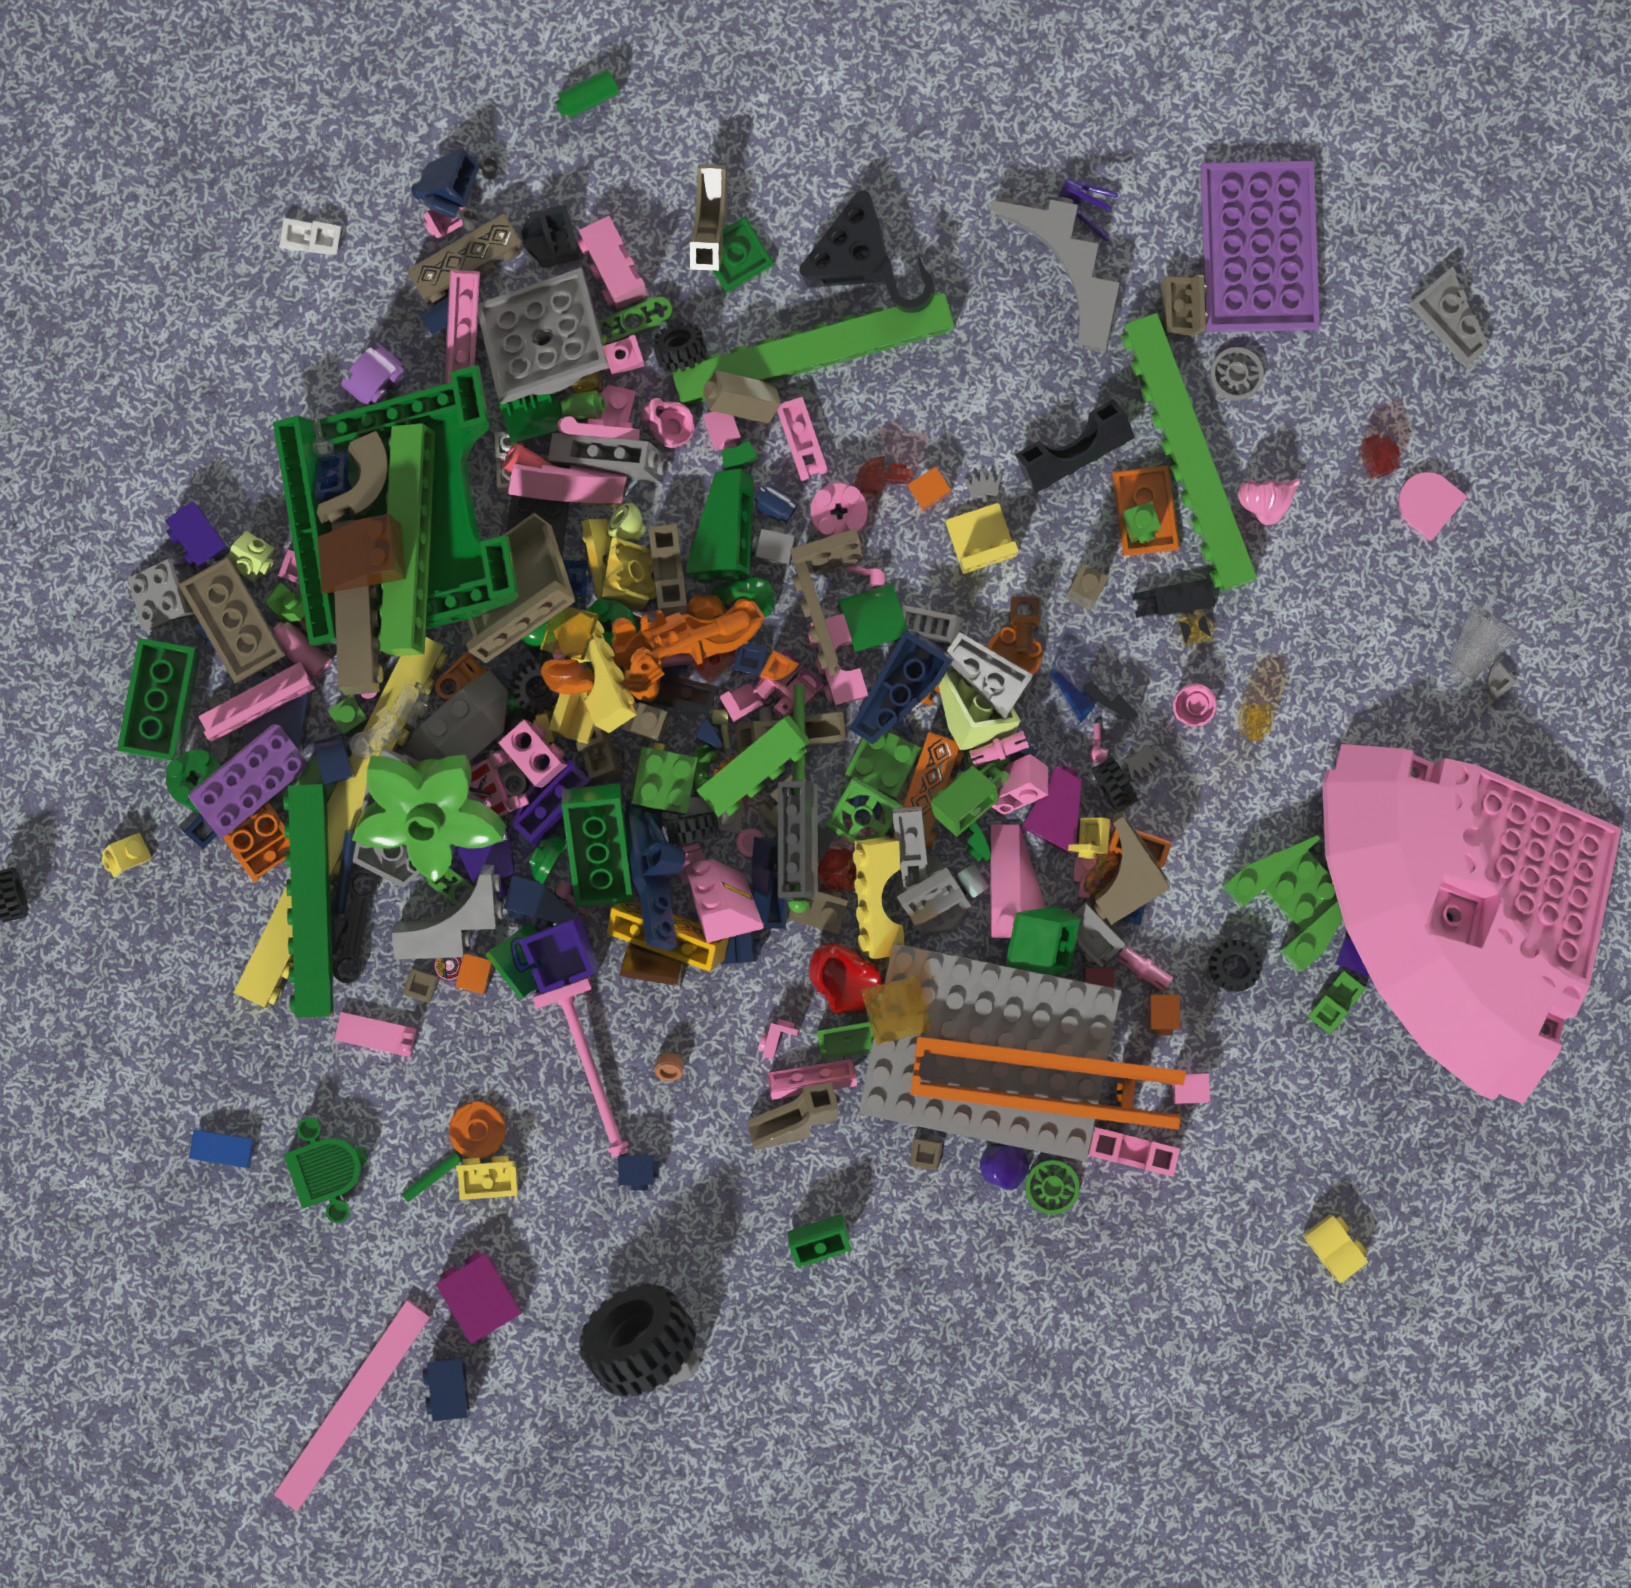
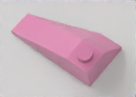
M991 824L990 939H1011L1013 922L1017 912L1046 908L1020 825Z

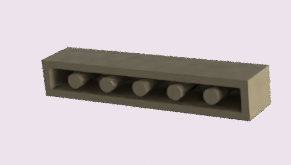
M360 519L333 522L332 531ZM378 584L335 592L338 688L345 696L379 692V683L383 682V670L381 665H378V655L382 654L377 637V627L381 626L379 610H376L375 600H378L380 596Z

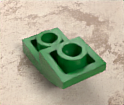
M973 822L963 831L964 834L968 831L973 834L966 841V844L969 846L966 851L977 862L981 859L987 862L991 858L987 841L977 823Z

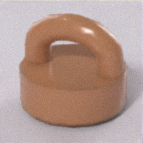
M664 1052L657 1056L654 1070L658 1078L664 1081H675L682 1077L684 1061L681 1056L671 1052Z

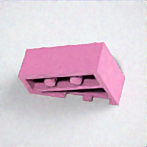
M610 216L580 229L581 239L577 240V243L583 255L589 254L593 261V264L589 267L595 280L601 279L606 288L602 290V294L608 306L614 304L616 310L619 311L646 298L645 284L642 278L639 277L634 267V262L629 257Z

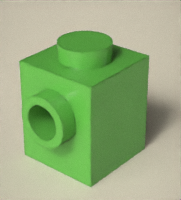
M1151 501L1125 510L1121 516L1131 543L1138 540L1140 543L1153 540L1161 529Z

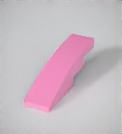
M513 464L508 494L565 502L621 503L627 475L570 465V469L543 464L541 468Z

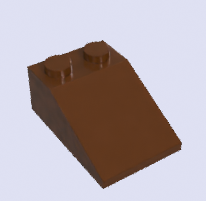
M390 514L360 519L318 537L322 593L406 579L402 526Z
M628 943L619 976L681 986L685 962L636 944Z

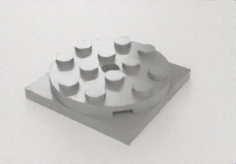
M582 268L478 303V318L498 400L501 404L531 394L544 395L555 393L575 384L583 376L609 368L601 338V327L594 311L586 276ZM552 337L549 343L539 346L542 338Z

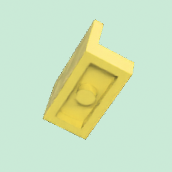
M587 692L569 695L560 693L548 730L559 737L588 744L595 725L584 702V698H587Z

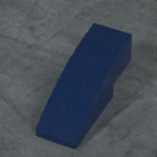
M754 837L752 853L753 896L763 928L786 929L789 900L778 898V838Z

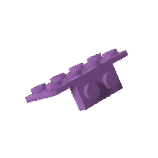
M273 724L189 793V799L214 832L220 837H225L306 770L308 762L282 727L278 724Z

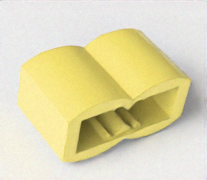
M1329 1214L1302 1236L1336 1281L1342 1283L1368 1263L1364 1257L1368 1252L1358 1240L1353 1242L1347 1234L1350 1228L1340 1216L1335 1218Z

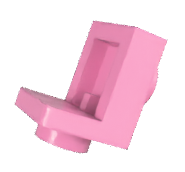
M433 210L423 213L426 219L424 224L431 235H435L436 238H444L463 227L460 218L452 219Z
M778 1019L777 1024H770L768 1034L762 1033L758 1047L759 1050L763 1051L762 1057L774 1059L781 1032L798 1036L799 1030L793 1029L795 1023Z

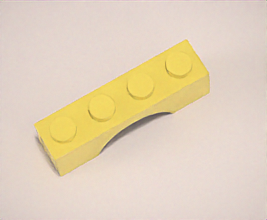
M581 613L557 629L555 634L564 655L577 660L579 663L587 661L592 663L595 681L591 693L584 702L594 725L610 733L637 715L633 707L635 701L632 694L623 684L624 675L614 663L612 658L614 657V652L604 640L602 635L604 629L597 619H591Z
M888 837L855 841L853 860L857 873L855 890L858 894L856 917L859 922L860 931L858 947L862 955L873 959L890 957L893 943L904 945L903 926L892 922L886 916L882 907L883 888L887 880L900 870L899 841Z

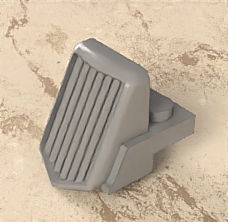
M931 856L928 858V878L920 882L919 866H914L910 869L912 877L911 886H903L902 874L896 878V883L902 892L897 898L922 936L927 933L954 932L965 917L967 910L972 907L948 868H944L937 856Z

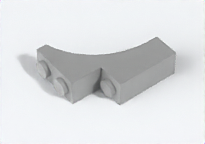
M483 865L472 890L462 901L448 911L424 920L396 922L392 931L394 960L463 957L466 947H470L471 944L470 930L496 929L498 919L503 918L502 901L497 902V892L501 890L500 874H495L494 865Z

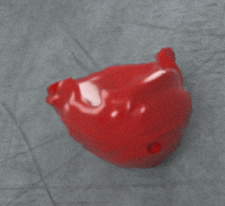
M837 943L825 944L813 951L808 964L810 980L816 987L817 992L825 996L826 1001L829 1002L830 1009L835 1014H840L841 1012L844 1014H859L860 1012L867 1011L869 1005L875 1004L876 1000L874 997L880 994L878 989L883 983L882 975L877 971L875 964L865 960L855 951Z

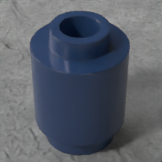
M771 484L767 488L762 486L754 498V501L757 502L756 509L778 522L782 520L788 523L798 506V503L793 501L792 496Z

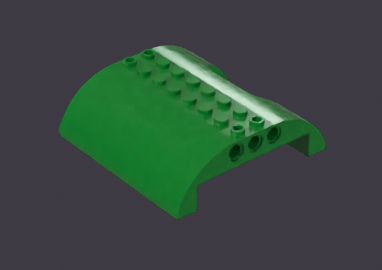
M478 365L450 372L452 380L450 383L314 421L297 415L273 422L309 645H337L335 592L322 593L318 537L331 532L332 523L330 520L321 523L316 514L318 506L321 503L347 493L357 484L358 472L348 453L351 441L377 431L385 448L388 467L390 464L389 438L391 437L392 426L423 423L436 432L426 630L496 611L513 603L518 598L519 592L509 536L503 535L484 541L481 540L477 529L470 490L467 463L470 450L475 442L488 431L490 426L481 372ZM388 475L377 502L359 519L387 514L386 493L389 486ZM346 512V516L339 521L351 520L348 512ZM378 584L380 596L378 600H375L376 610H379L380 613L383 589L381 584ZM381 626L377 627V637L381 631Z

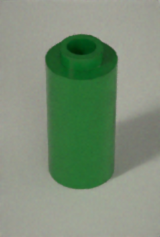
M605 69L557 93L558 100L554 102L562 117L567 115L571 119L620 93L608 69Z

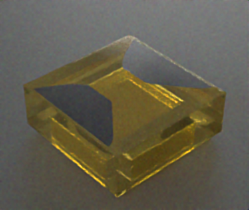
M1205 612L1177 619L1184 648L1213 639Z

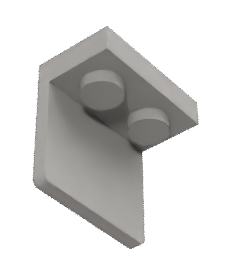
M185 558L167 559L128 578L144 631H151L178 617L196 616L178 586L179 583L195 575L194 568Z

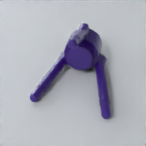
M1068 178L1058 196L1074 201L1073 204L1079 206L1086 200L1110 211L1112 209L1111 205L1087 193L1092 191L1114 198L1118 197V193L1087 184L1079 179L1074 181ZM1078 209L1077 217L1104 241H1109V237Z

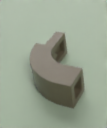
M377 431L350 442L348 453L357 469L358 482L347 493L319 504L316 514L321 523L328 520L331 523L339 521L346 516V512H348L351 520H357L364 516L377 502L387 476V456Z

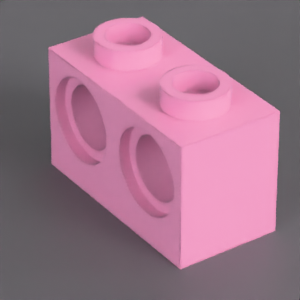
M523 720L498 743L535 786L543 788L567 766L562 759L565 754L555 743L552 745L548 743L544 738L547 733L536 721L532 724L529 721ZM530 734L531 744L523 749L521 739L524 735ZM547 755L550 759V764L547 769L541 770L539 760Z

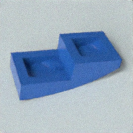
M193 1130L189 1159L250 1168L255 1139Z

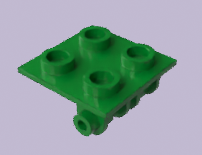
M556 393L544 395L531 394L505 404H501L498 400L512 445L559 432L557 422L563 416Z

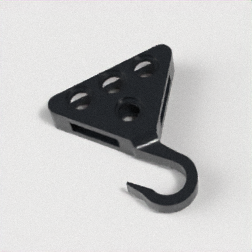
M865 190L858 191L799 268L805 284L810 288L883 282L889 291L893 304L899 310L907 313H916L924 310L930 305L935 295V285L932 277L926 271L920 258H918L921 278L925 284L923 293L913 300L904 299L898 294L893 265L887 255L875 205L870 193ZM855 216H864L859 222H851ZM838 238H847L843 244H834ZM862 252L869 253L865 259H856ZM824 259L830 260L824 267L817 266Z

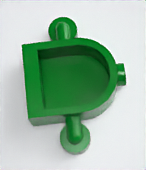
M305 1118L299 1122L297 1133L301 1139L308 1141L309 1145L283 1154L302 1209L329 1200L330 1203L326 1208L327 1218L333 1223H342L349 1218L351 1210L349 1204L342 1200L340 1195L348 1193L360 1182L364 1165L369 1163L367 1153L364 1147L358 1149L354 1144L342 1138L321 1140L319 1137L322 1132L320 1122L315 1118Z

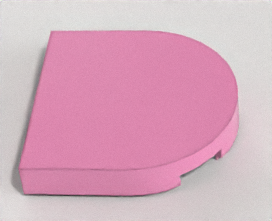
M1424 472L1414 475L1405 482L1399 492L1398 502L1403 519L1431 541L1461 506L1467 496L1441 475Z

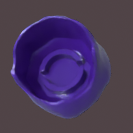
M1001 1143L987 1147L980 1160V1170L983 1178L990 1184L1005 1190L1018 1188L1026 1178L1030 1167L1027 1156L1022 1148Z

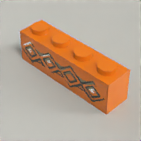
M931 732L927 734L903 808L922 806L926 845L928 848H932L937 833L932 831L934 822L937 819L933 816L931 801L938 791L945 790L953 783L955 778L950 777L953 766L959 767L964 751L959 750L955 740Z

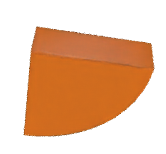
M773 650L759 677L767 680L783 679L793 673L799 663Z

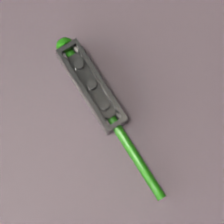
M794 685V722L804 734L805 685ZM805 754L797 761H793V781L778 782V898L793 900L788 901V906L795 913H803L809 908L810 902L805 900L818 899V784L806 781Z

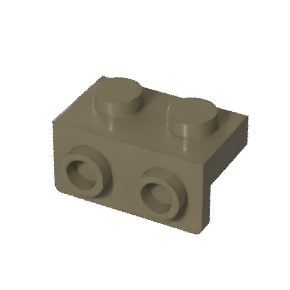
M1196 275L1192 278L1165 276L1161 279L1162 327L1165 335L1195 336L1205 331L1208 323V314L1205 311L1207 286L1204 283V275Z

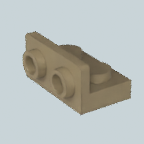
M828 889L827 894L818 891V899L805 900L810 902L809 908L805 912L795 913L788 907L787 919L838 935L848 900L843 899L845 894Z

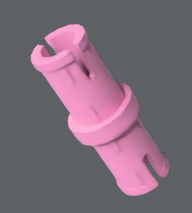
M1023 730L1000 740L998 738L992 739L993 742L969 750L971 758L983 755L973 760L975 768L996 759L1002 761L1009 754L1029 748L1027 740L1015 744V742L1026 738Z
M1126 945L1116 958L1117 962L1136 973L1138 979L1141 980L1143 978L1161 990V992L1165 991L1173 979L1172 976L1153 965L1151 959L1148 958L1146 960Z

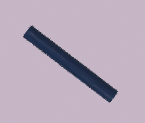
M345 830L333 911L336 914H345L355 841H352L354 830Z

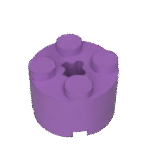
M377 342L375 343V350L371 347L368 348L352 365L349 371L353 375L349 380L344 377L341 386L364 406L383 402L386 400L385 393L390 388L396 390L404 381L405 365Z

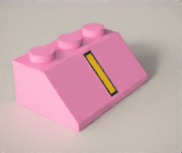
M713 858L684 865L690 894L707 943L763 929V923L744 873Z

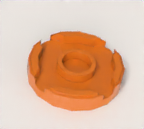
M480 1101L467 1103L457 1109L449 1124L451 1143L459 1153L469 1158H486L497 1152L504 1143L507 1132L505 1119L500 1111L491 1104Z

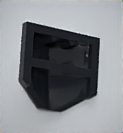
M566 204L528 213L521 236L525 250L538 261L541 267L545 268L580 259L573 225Z

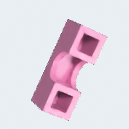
M844 613L825 619L835 652L843 646L852 644ZM810 631L807 632L811 648L817 647L818 652H821L819 642L813 643ZM815 659L819 675L825 674L828 685L823 686L828 703L834 702L835 708L867 698L868 692L860 668L852 671L840 669L837 675L830 677L828 669H822L819 659Z
M1093 1127L1088 1156L1173 1177L1180 1148Z

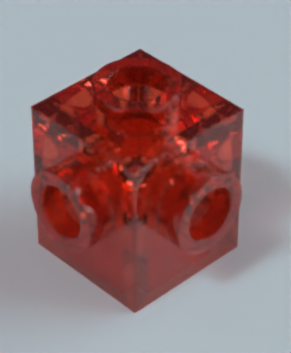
M846 848L842 850L828 849L827 854L823 857L818 867V875L824 880L823 883L826 887L834 891L840 889L856 892L855 880L857 879V873L853 860L854 851Z

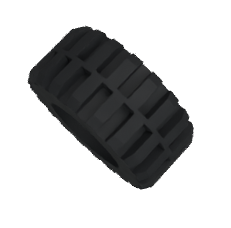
M646 1283L641 1284L640 1287L635 1285L627 1287L626 1291H618L608 1301L604 1300L600 1304V1308L597 1311L594 1310L589 1316L590 1321L584 1324L582 1329L583 1335H580V1355L584 1363L607 1392L618 1396H641L642 1392L650 1393L656 1390L655 1387L661 1384L664 1386L669 1382L670 1377L677 1375L682 1370L681 1366L683 1363L687 1364L691 1355L690 1351H693L695 1346L696 1328L693 1325L694 1322L674 1293L664 1286Z

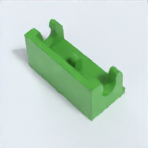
M874 1021L817 1031L821 1059L870 1052L875 1034Z

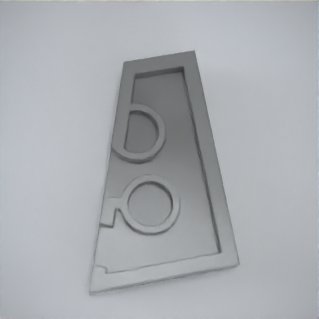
M1452 266L1415 298L1409 306L1466 368L1487 350L1489 346L1476 317L1472 314L1467 302L1468 298L1464 289H1461L1456 277V271Z
M960 632L946 651L953 659L951 665L1004 719L1007 718L1033 677L1029 672Z

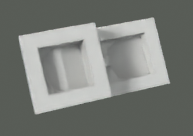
M284 218L279 248L337 255L341 226L317 221L308 223Z

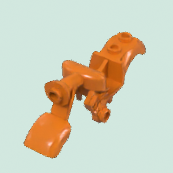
M741 598L725 614L711 620H700L688 614L681 615L680 612L665 617L663 612L658 610L656 611L657 618L653 622H648L646 615L641 617V628L638 633H636V629L630 620L619 618L612 625V632L614 634L612 639L614 657L612 658L615 665L622 666L624 669L623 684L625 688L637 699L651 702L656 699L659 693L660 679L664 675L661 663L664 660L678 653H690L697 665L703 663V658L717 653L733 651L748 643V640L761 627L765 617L755 602L747 598ZM575 659L564 661L548 660L541 668V675L551 690L557 693L569 695L587 692L588 697L592 691L595 672L589 667L584 669Z

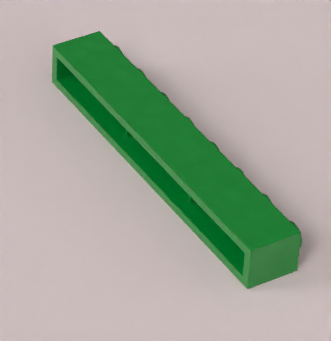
M324 784L288 785V793H284L283 803L284 809L289 810V821L284 823L285 838L290 839V850L285 852L286 867L291 869V879L286 880V892L288 897L291 896L292 908L287 909L288 925H292L293 937L288 938L289 954H293L294 966L289 967L290 984L294 983V995H290L291 1013L295 1012V1018L334 1017L327 786Z

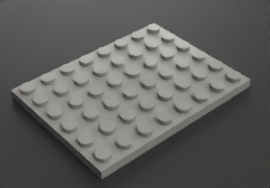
M893 943L859 1114L1087 1161L1095 1122L1093 1118L910 1095L917 1037L1107 1061L1121 989ZM925 1052L924 1056L921 1057L919 1071L921 1082L1098 1104L1104 1078V1075Z

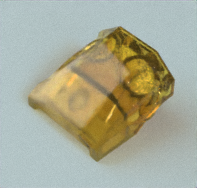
M917 974L898 981L860 990L876 1045L933 1030Z

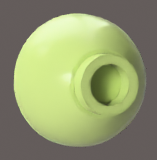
M630 502L617 509L611 517L607 529L608 534L613 538L622 540L633 538L638 540L644 534L646 527L642 524V516L639 509Z

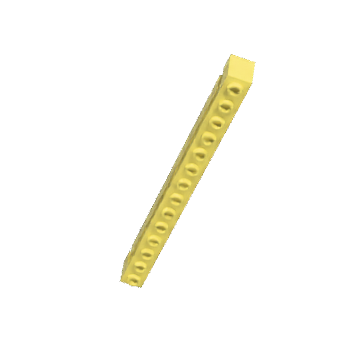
M425 637V655L400 656L363 732H366L372 726L374 728L371 733L360 736L350 757L355 778L338 782L327 803L330 884L335 874L339 876L345 830H355L362 812L367 785V768L371 755L378 756L382 748L396 752L398 746L403 747L410 735V731L407 728L411 720L416 721L423 708L419 704L424 694L429 696L435 685V680L432 678L436 670H442L447 661L446 647ZM330 885V895L334 888L332 885ZM286 887L233 992L264 1008H269L271 1004L275 1005L278 1002L282 993V989L279 986L283 978H289V967L294 966L292 962L293 954H289L288 938L293 937L292 925H288L287 909L292 908L291 896H287Z

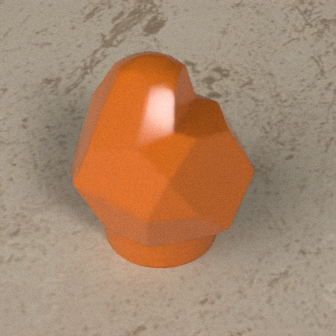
M695 594L687 607L688 614L700 620L718 618L727 612L726 607L717 595L702 596Z

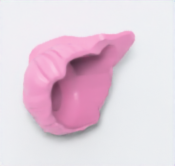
M654 398L642 409L643 424L649 427L653 437L662 445L669 448L681 447L686 442H689L693 436V415L691 410L683 404L671 401L663 402L660 398Z
M1296 478L1289 482L1269 481L1261 484L1250 480L1248 483L1240 485L1238 498L1243 507L1254 513L1262 524H1276L1289 509L1301 480Z

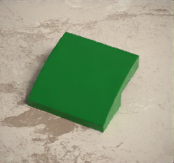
M893 584L838 600L841 612L845 616L855 653L900 640L904 631L908 630Z

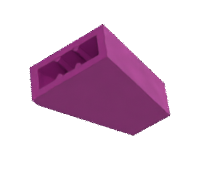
M1063 765L1062 768L1058 766L1054 768L1048 779V795L1036 800L1021 828L1071 856L1074 852L1068 851V845L1076 844L1082 780L1076 777L1078 772Z

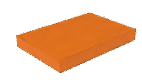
M1169 465L1112 472L1123 557L1179 550L1180 545ZM1151 501L1161 529L1153 540L1145 543H1140L1138 540L1131 543L1121 516L1125 510Z

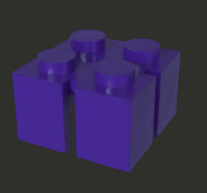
M580 916L519 940L529 965L541 959L542 965L531 970L541 994L565 986L569 982L572 983L601 970Z

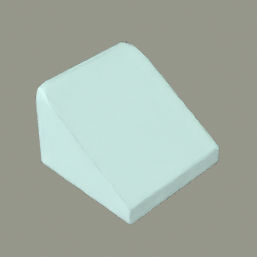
M970 865L956 875L960 884L973 899L989 887L974 865Z

